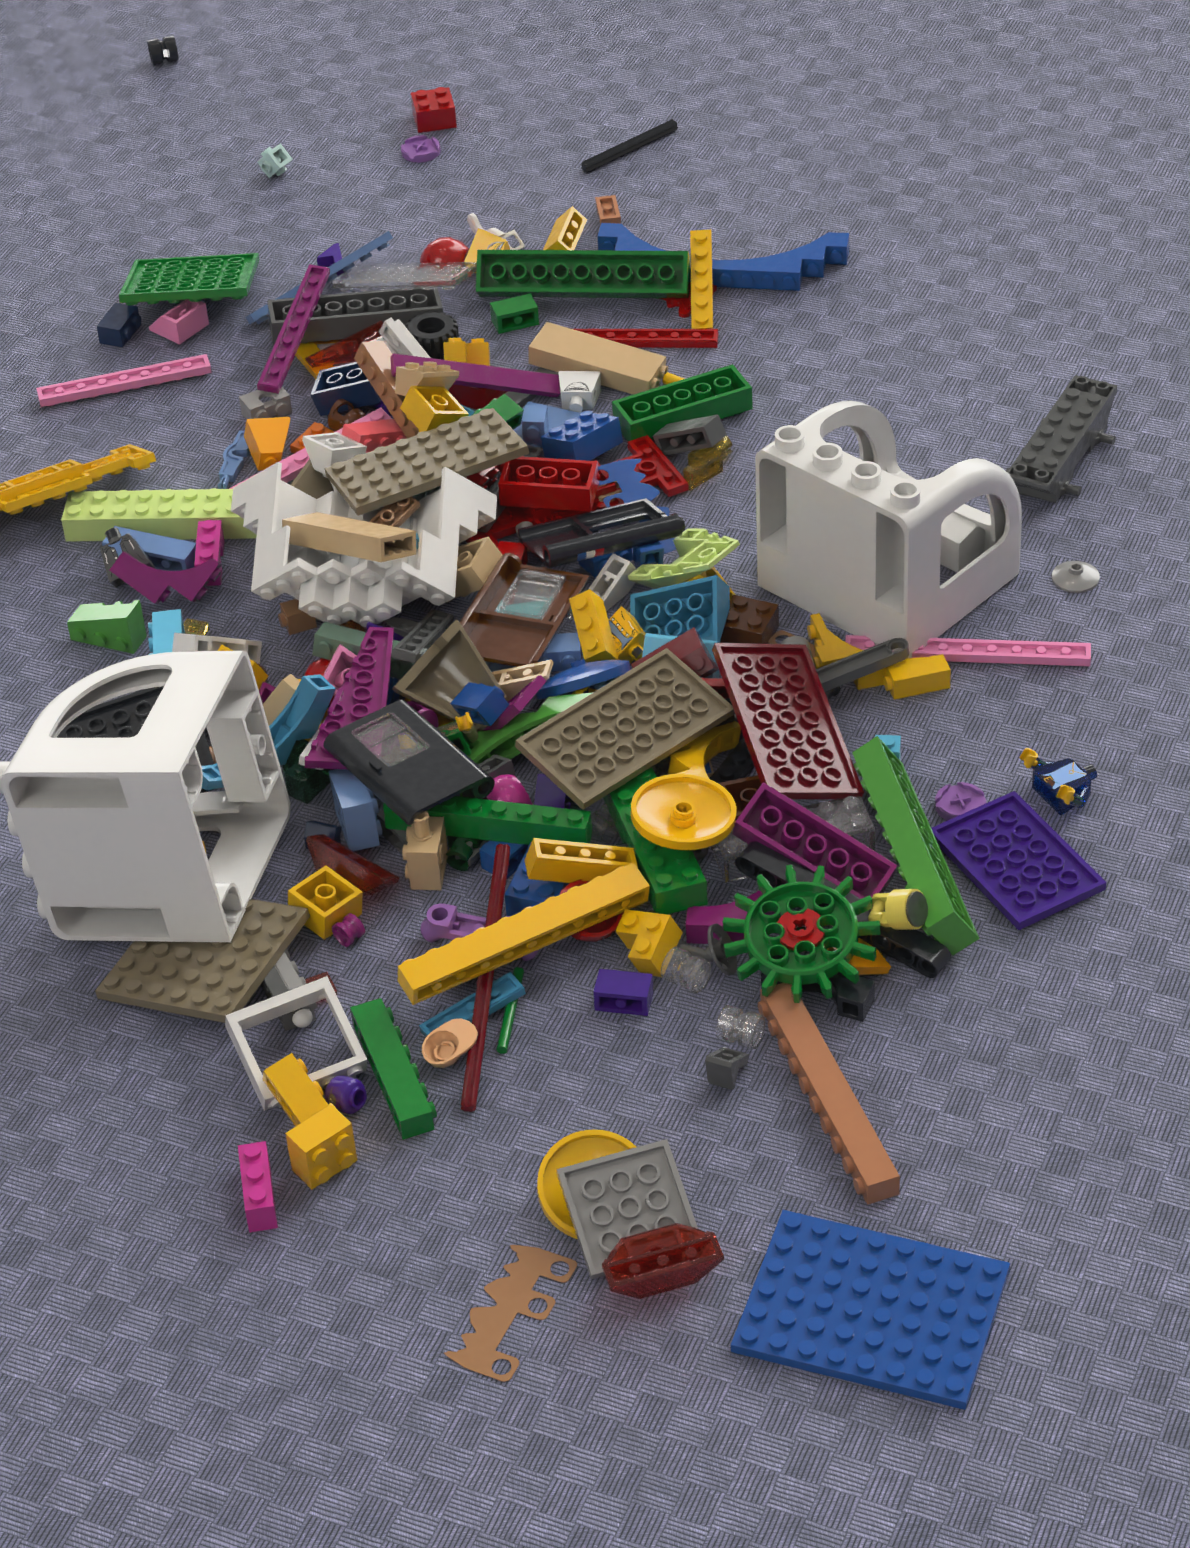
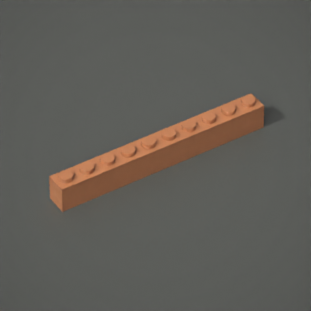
M781 983L775 985L774 990L768 997L762 995L761 989V1001L758 1002L759 1013L762 1018L766 1017L771 1035L777 1037L780 1052L782 1055L787 1056L792 1074H797L802 1093L808 1094L811 1109L814 1114L818 1113L824 1133H829L834 1152L836 1154L840 1153L846 1174H851L853 1177V1184L857 1194H862L867 1205L899 1195L900 1176L803 1001L800 1000V1003H794L791 993L792 984Z

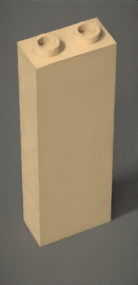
M549 322L545 323L529 345V364L555 372L600 371L601 385L633 395L659 387L660 381L668 372L666 356Z
M319 512L282 519V528L286 525L290 527L289 544L377 562L416 555V531Z

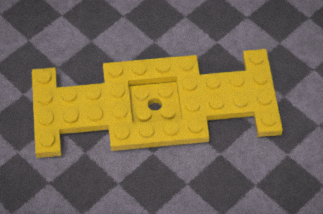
M128 444L109 451L110 455L85 464L69 459L0 483V511L13 515L22 512L23 507L43 505L46 499L53 498V500L63 498L66 496V492L86 490L87 485L103 479L102 475L124 472L123 468L128 466L138 470L149 468L151 466L150 463L156 461L154 452Z

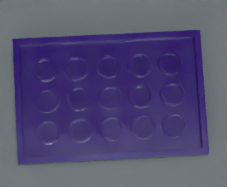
M1015 791L931 828L940 849L1018 930L1106 890V881Z

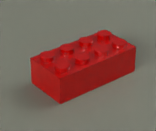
M521 456L505 462L498 482L500 506L591 512L599 486L598 461Z

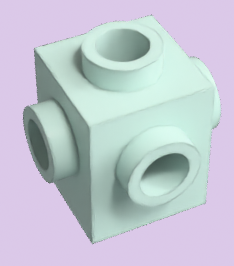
M280 143L273 149L269 147L261 153L263 157L257 163L270 178L275 174L280 176L287 170L285 166L293 159Z

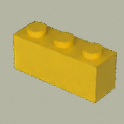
M573 206L556 219L543 250H574L587 219Z
M591 589L569 598L584 660L586 662L619 660L603 599Z
M290 1053L263 1071L262 1080L296 1127L332 1103L328 1104L322 1096L324 1092L317 1081L312 1082L306 1074L308 1069L300 1058L296 1059Z

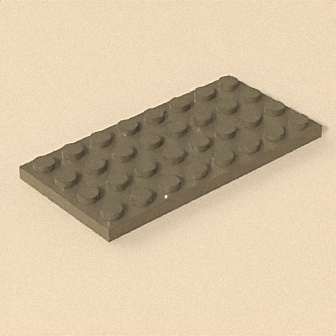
M491 408L483 409L471 416L461 417L458 421L449 424H441L430 431L419 432L416 436L397 440L388 446L377 447L374 451L355 455L349 460L335 462L324 469L326 477L357 516L441 486L442 469L444 467L466 477L530 453L528 445L495 409Z
M666 648L516 739L515 747L584 810L733 716L734 709L727 700Z

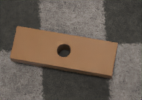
M411 496L386 505L369 522L400 527L420 508V502Z

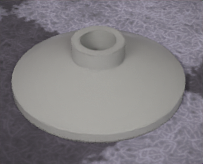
M1082 561L1063 562L1057 565L1052 572V581L1055 586L1070 593L1090 591L1098 585L1100 580L1098 570L1093 565Z

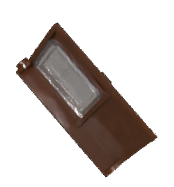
M505 553L501 556L460 620V624L484 661L516 667L537 663L571 609L569 598L581 593L589 579V575L553 570L546 567L522 565L518 556L512 553Z

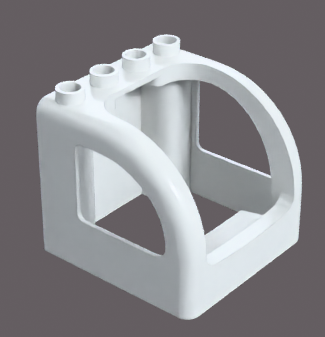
M841 401L825 406L796 426L787 425L778 428L775 432V440L757 452L755 456L758 586L812 614L820 613L822 619L853 635L870 638L874 645L894 638H903L909 644L910 653L908 658H912V653L922 645L924 648L930 638H938L1019 574L1022 508L1018 489L1009 473L990 461L976 458L959 462L937 476L916 480L903 472L898 466L892 427L884 414L874 407L857 401ZM849 426L858 439L859 459L842 451V448L837 444L827 443L822 438L834 429ZM986 495L990 514L970 507L965 503L975 497ZM940 564L957 572L941 586ZM903 648L893 649V651L903 650Z
M246 651L158 653L125 660L96 671L74 683L55 697L39 714L12 760L0 761V794H4L9 808L8 829L11 835L19 837L24 851L22 857L23 872L26 877L33 878L38 891L37 908L40 917L47 919L51 931L57 937L64 940L231 942L246 911L245 908L249 899L251 900L290 817L289 796L250 658ZM164 686L142 728L134 737L57 738L60 732L72 720L100 703L127 693ZM205 727L209 734L225 791L200 793L203 773L195 746ZM199 831H217L221 833L209 860Z

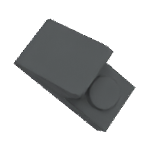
M722 1047L706 1055L705 1064L708 1082L733 1090L738 1070L747 1065L749 1054Z

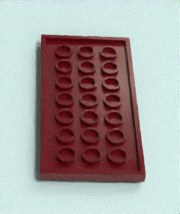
M714 643L712 652L761 784L763 782L790 799L861 800L864 794L863 788L807 646L800 644Z

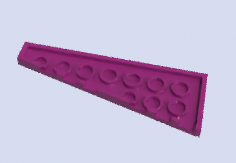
M368 628L360 645L357 657H354L352 667L349 673H346L344 683L338 689L328 709V715L324 723L320 725L316 740H313L308 756H305V768L348 770L323 747L324 741L332 732L387 706L394 628ZM385 721L354 736L380 760L382 759Z

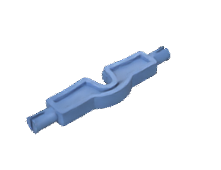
M242 430L238 431L234 442L223 452L224 463L219 471V489H227L229 482H235L239 472L244 467L243 457L249 456L250 451L244 438V431Z

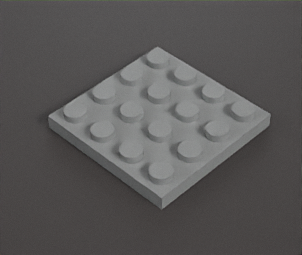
M667 1139L557 1169L556 1174L591 1279L703 1248V1241Z

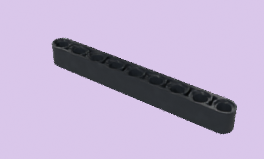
M757 841L750 842L735 859V865L740 872L757 881V876L762 874L773 888L787 883L785 877L786 865L793 866L796 872V882H812L814 879V872ZM825 879L823 885L832 889L837 887V885ZM850 892L845 896L850 904L860 900L859 897ZM822 903V904H820V905H818V906H820V907H827V906H829V904H827V903ZM871 910L857 915V922H868ZM880 926V935L858 937L929 978L936 977L951 958V953L946 946L918 930H895L891 927Z

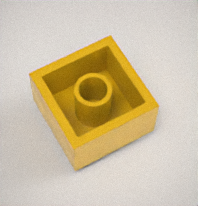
M410 386L400 407L406 414L407 419L414 423L419 432L430 431L441 424H449L469 415L445 387Z
M326 865L288 890V905L308 908L310 917L304 925L324 940L333 934L332 926L337 922H342L347 914L351 913L357 917L362 914L363 892Z
M332 1104L285 1133L292 1171L311 1190L327 1182L331 1177L349 1168L357 1161L352 1123Z

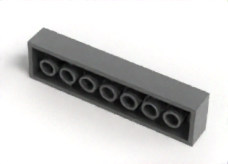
M437 285L321 295L301 343L380 336L379 330L384 321L391 317L394 321L399 319L405 326L409 319L415 318L418 314L421 315L426 312L443 313ZM294 298L267 300L268 320L273 345L277 340Z

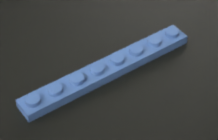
M390 232L384 233L329 266L330 275L327 283L338 277L336 272L343 269L346 272L355 266L354 261L360 259L363 262L371 257L372 254L370 252L377 248L378 251H381L389 246L388 241L393 238ZM300 284L276 299L295 298ZM266 304L246 316L245 318L249 324L256 321L258 325L268 319L266 315L268 314V305Z

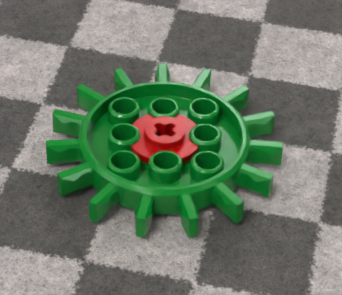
M786 865L785 877L787 883L775 888L770 885L769 881L762 874L758 875L757 885L763 893L762 896L756 901L739 893H736L734 896L735 906L748 912L745 920L723 918L724 931L744 933L743 940L724 944L726 958L748 953L750 960L737 968L740 981L760 970L767 976L761 986L763 996L768 997L779 981L792 984L791 993L794 1003H800L802 985L817 982L824 996L827 999L831 998L832 987L828 978L838 972L842 973L854 984L859 982V971L849 962L853 956L875 961L876 948L858 943V937L880 935V921L857 922V915L873 909L871 896L869 895L850 904L845 896L853 889V879L847 876L835 889L823 885L825 872L824 866L820 865L814 873L812 882H796V872L793 866ZM822 903L829 904L827 907H820L818 905ZM795 907L802 908L800 911H793L791 909ZM769 911L776 912V913L773 914V915H766V914H765L766 912H769ZM825 925H832V926H834V927L831 928V929H824V928H822V927L825 926ZM772 933H778V934H780V935L777 936V937H770V936H769V935L772 934ZM830 947H836V948H838V949L835 950V951H828V950H826V949H828V948H830ZM803 951H809V952H811V953L808 954V955H800V954H799V953H801V952H803ZM776 955L784 956V957L781 958V959H773V958H772V957H774V956H776Z

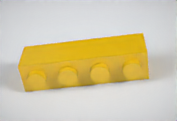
M533 838L525 857L528 879L564 883H571L580 879L582 881H591L597 876H604L613 872L620 866L634 863L638 868L634 848Z

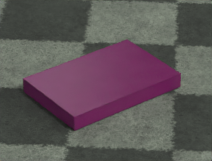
M541 675L534 678L508 701L510 705L491 726H487L483 731L499 730L522 711L546 680Z

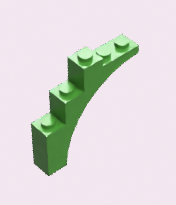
M592 693L550 696L537 712L519 713L499 730L478 731V739L474 743H470L471 754L467 756L477 765L495 754L512 759L521 753L515 747L516 739Z

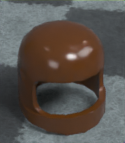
M339 399L330 410L328 426L331 430L337 431L343 428L344 424H351L366 416V414L361 409H354L352 403L347 400ZM347 404L349 412L344 416L339 414L338 408Z

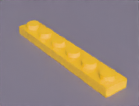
M692 230L690 231L691 329H713L712 231Z

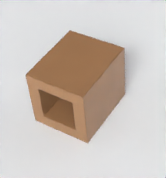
M297 599L280 603L281 613L278 614V619L281 627H286L289 635L317 627L315 617H311L298 609L299 600Z

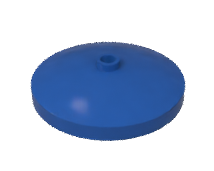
M584 659L571 662V668L549 678L536 693L537 699H544L550 696H557L616 678L631 670L628 660H601L585 663Z

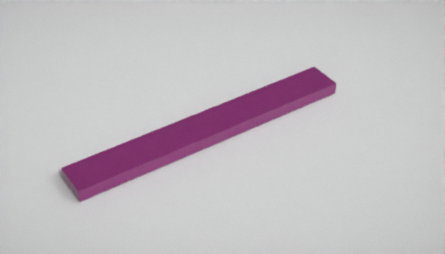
M309 264L258 381V390L279 394L330 275V268Z
M395 353L390 357L392 377H396V367L405 366L407 362L419 363V366H421L423 362L428 361L437 362V365H450V369L459 371V377L453 383L454 385L556 398L560 395L559 376L556 374Z

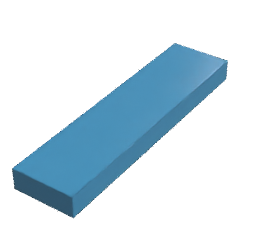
M511 972L493 981L488 1016L526 994L523 985ZM476 992L420 1024L419 1028L422 1034L427 1037L430 1032L452 1019L462 1018L472 1023Z

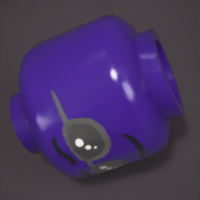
M344 1075L335 1076L330 1080L325 1089L326 1102L328 1104L332 1103L339 1112L346 1114L356 1113L364 1106L367 1099L363 1083L358 1079Z

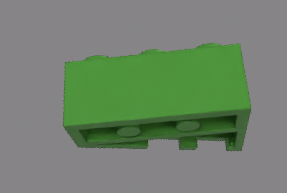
M134 600L128 604L118 601L114 605H105L104 603L80 604L67 621L71 640L134 654L147 637L140 600Z

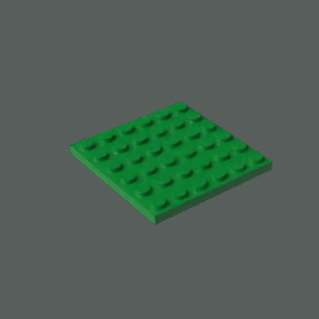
M259 253L136 259L119 293V302L126 303V305H137L139 302L157 304L160 301L167 300L169 303H178L185 299H189L190 302H198L203 298H210L212 301L222 300L223 297H232L234 300L243 299L244 296L248 295L259 263Z

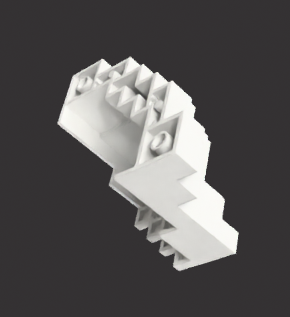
M280 462L273 464L233 487L231 512L244 519L243 527L257 534L251 592L269 601L283 593H287L299 600L298 609L311 617L336 625L353 620L366 627L368 622L377 625L401 613L402 606L419 597H423L438 606L455 598L458 544L476 535L477 529L496 520L497 496L449 468L444 467L442 469L441 489L419 500L420 508L399 527L414 530L418 534L419 547L416 549V555L385 562L289 544L290 527L286 525L282 528V519L319 512L369 522L384 507L357 516L346 500L333 491L315 499L280 480L282 463Z

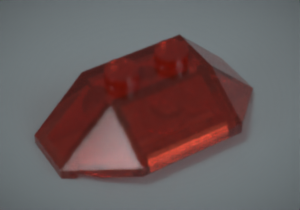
M324 834L307 836L306 842L316 871L325 865L360 889L363 892V896L372 895L399 882L400 877L358 853L351 851Z
M675 1223L621 1238L608 1258L603 1261L602 1269L611 1292L642 1299L696 1284L724 1260V1255L714 1232H705L695 1227Z

